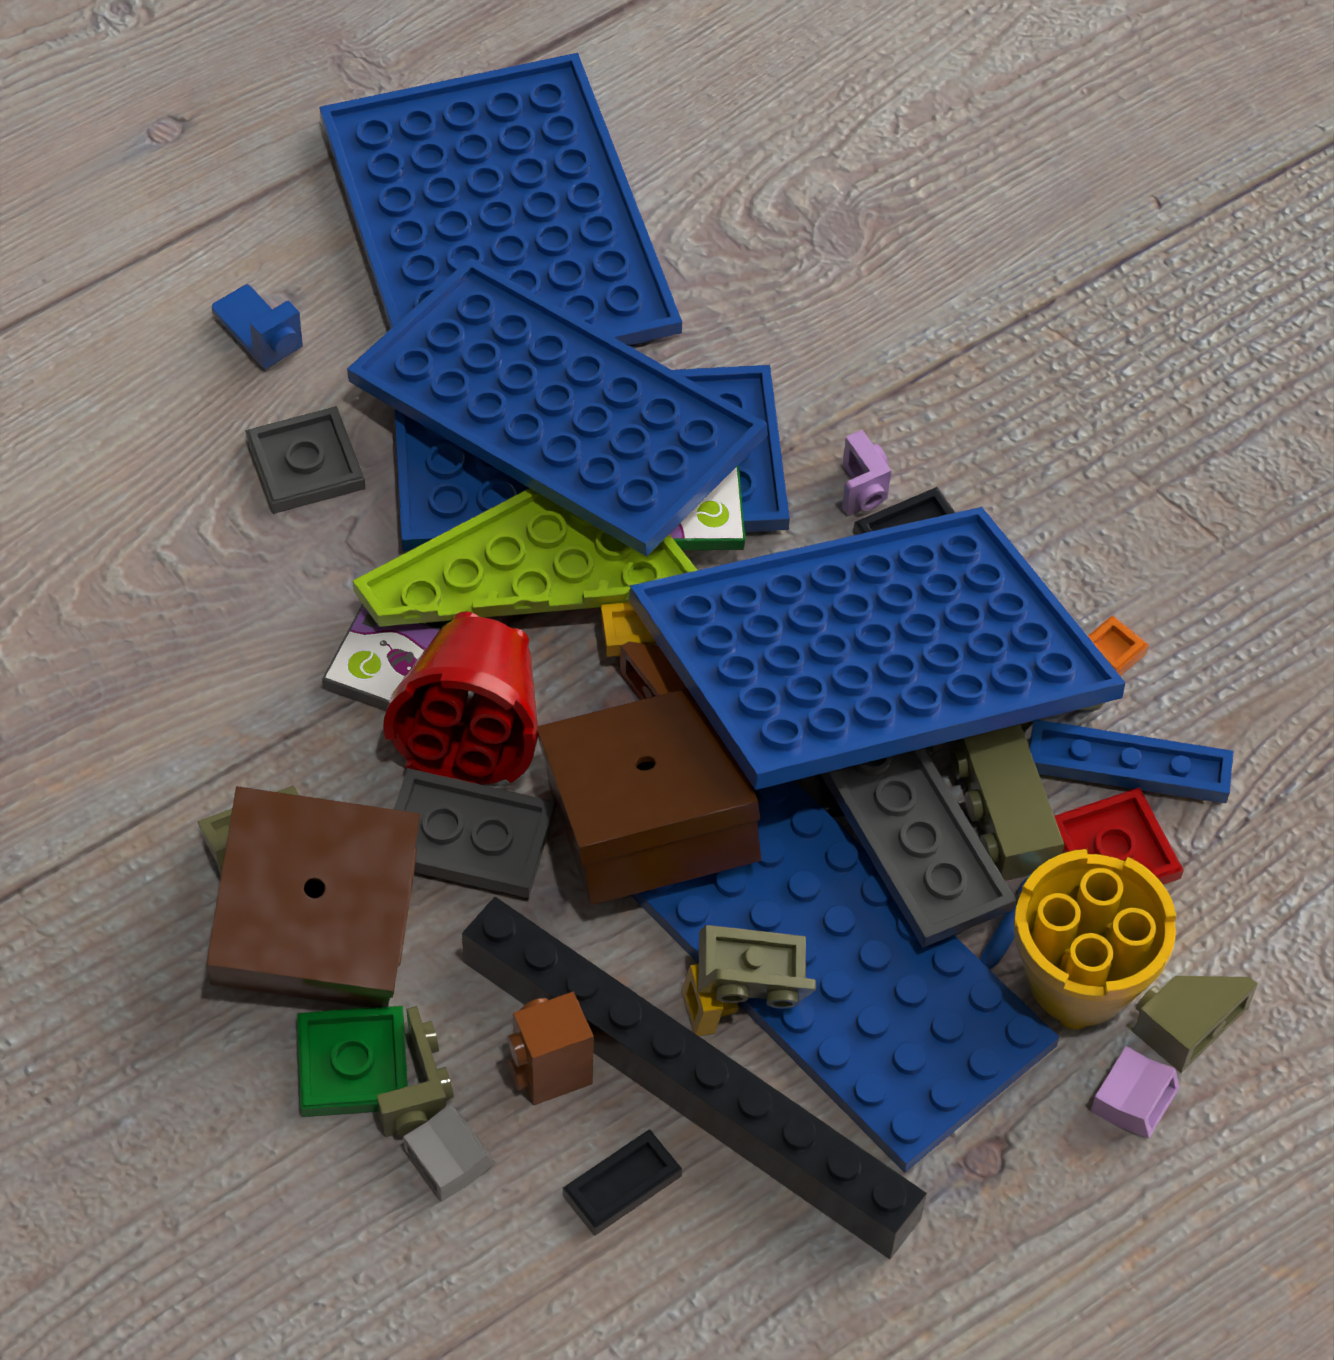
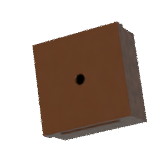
M687 688L538 726V740L545 759L549 788L591 905L762 861L757 821L760 820L759 804L752 785ZM642 762H652L655 764L653 768L646 771L636 768Z
M236 786L206 963L210 985L370 1008L388 1007L390 998H393L397 969L401 965L417 856V848L415 846L420 813Z

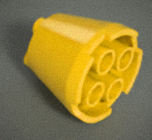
M1087 849L1074 850L1057 855L1040 865L1029 876L1023 885L1015 910V939L1032 995L1041 1008L1052 1017L1058 1019L1063 1026L1079 1030L1085 1026L1100 1024L1112 1019L1150 986L1164 971L1174 948L1176 936L1175 920L1177 915L1172 899L1161 881L1145 866L1127 857L1126 861H1122L1109 856L1087 854Z

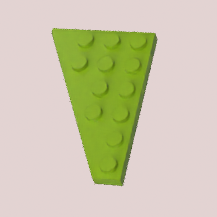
M529 488L353 580V591L380 627L453 620L457 613L465 611L472 612L479 617H494L597 608L603 604L629 602L630 585L697 571V569L670 534L646 557Z

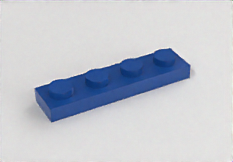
M1043 720L1033 721L1029 749L1039 774L1131 789L1140 787L1144 791L1227 803L1230 794L1233 750Z

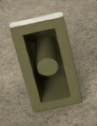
M1175 976L1162 989L1155 985L1140 999L1136 1006V1010L1140 1013L1133 1033L1182 1073L1249 1008L1258 983L1251 977Z

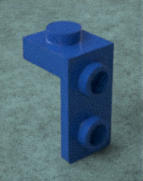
M246 284L212 304L214 316L264 369L303 347L300 312L289 300L272 309L250 285Z

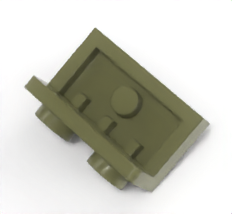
M705 925L699 930L698 992L716 994V999L722 1002L739 1003L747 1001L749 998L767 999V1005L770 1007L792 1008L798 1006L801 1000L816 991V980L806 978V936Z

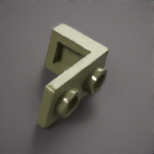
M417 1006L406 1009L409 1035L424 1082L377 1095L379 1119L385 1137L395 1134L405 1136L446 1107V1100L454 1098L447 1068L437 1069L432 1053L439 1052L432 1021L422 1023Z

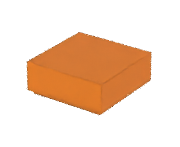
M1114 615L1110 616L1088 635L1120 676L1147 654L1149 647L1148 643Z

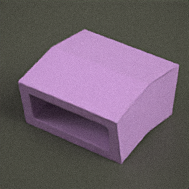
M1126 1046L1095 1095L1091 1112L1122 1129L1150 1138L1180 1088L1175 1068L1151 1060Z

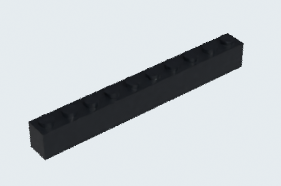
M494 897L462 932L463 963L524 1005L535 999L547 998L551 1000L574 991L594 1036L593 1053L888 1259L893 1257L921 1221L927 1196L925 1191L497 897Z

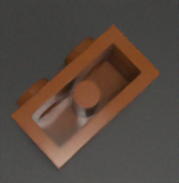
M574 991L551 1000L547 998L535 999L525 1004L520 1011L513 1013V1034L507 1036L508 1046L513 1058L508 1060V1067L517 1090L526 1088L533 1106L593 1084L594 1036Z

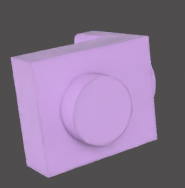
M863 430L846 436L842 465L852 479L845 483L842 509L849 516L861 510H872L888 499L891 469L888 466L883 449L878 444L873 445Z

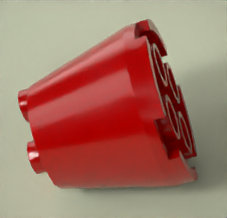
M468 611L457 613L451 622L439 630L393 691L384 716L383 730L385 740H391L395 748L407 760L406 769H414L480 785L497 783L503 780L512 783L526 772L532 762L537 745L538 722L532 657L529 649L530 640L524 631L510 628L493 619L479 617Z

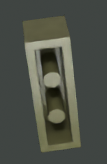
M1021 724L958 739L956 749H952L950 752L952 769L957 779H964L968 791L965 794L968 815L972 822H979L983 833L980 841L1004 881L1029 876L1040 865L1062 854L1064 842Z

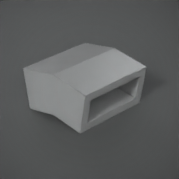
M450 1104L426 1123L403 1136L404 1151L441 1202L471 1184L496 1164L461 1114Z

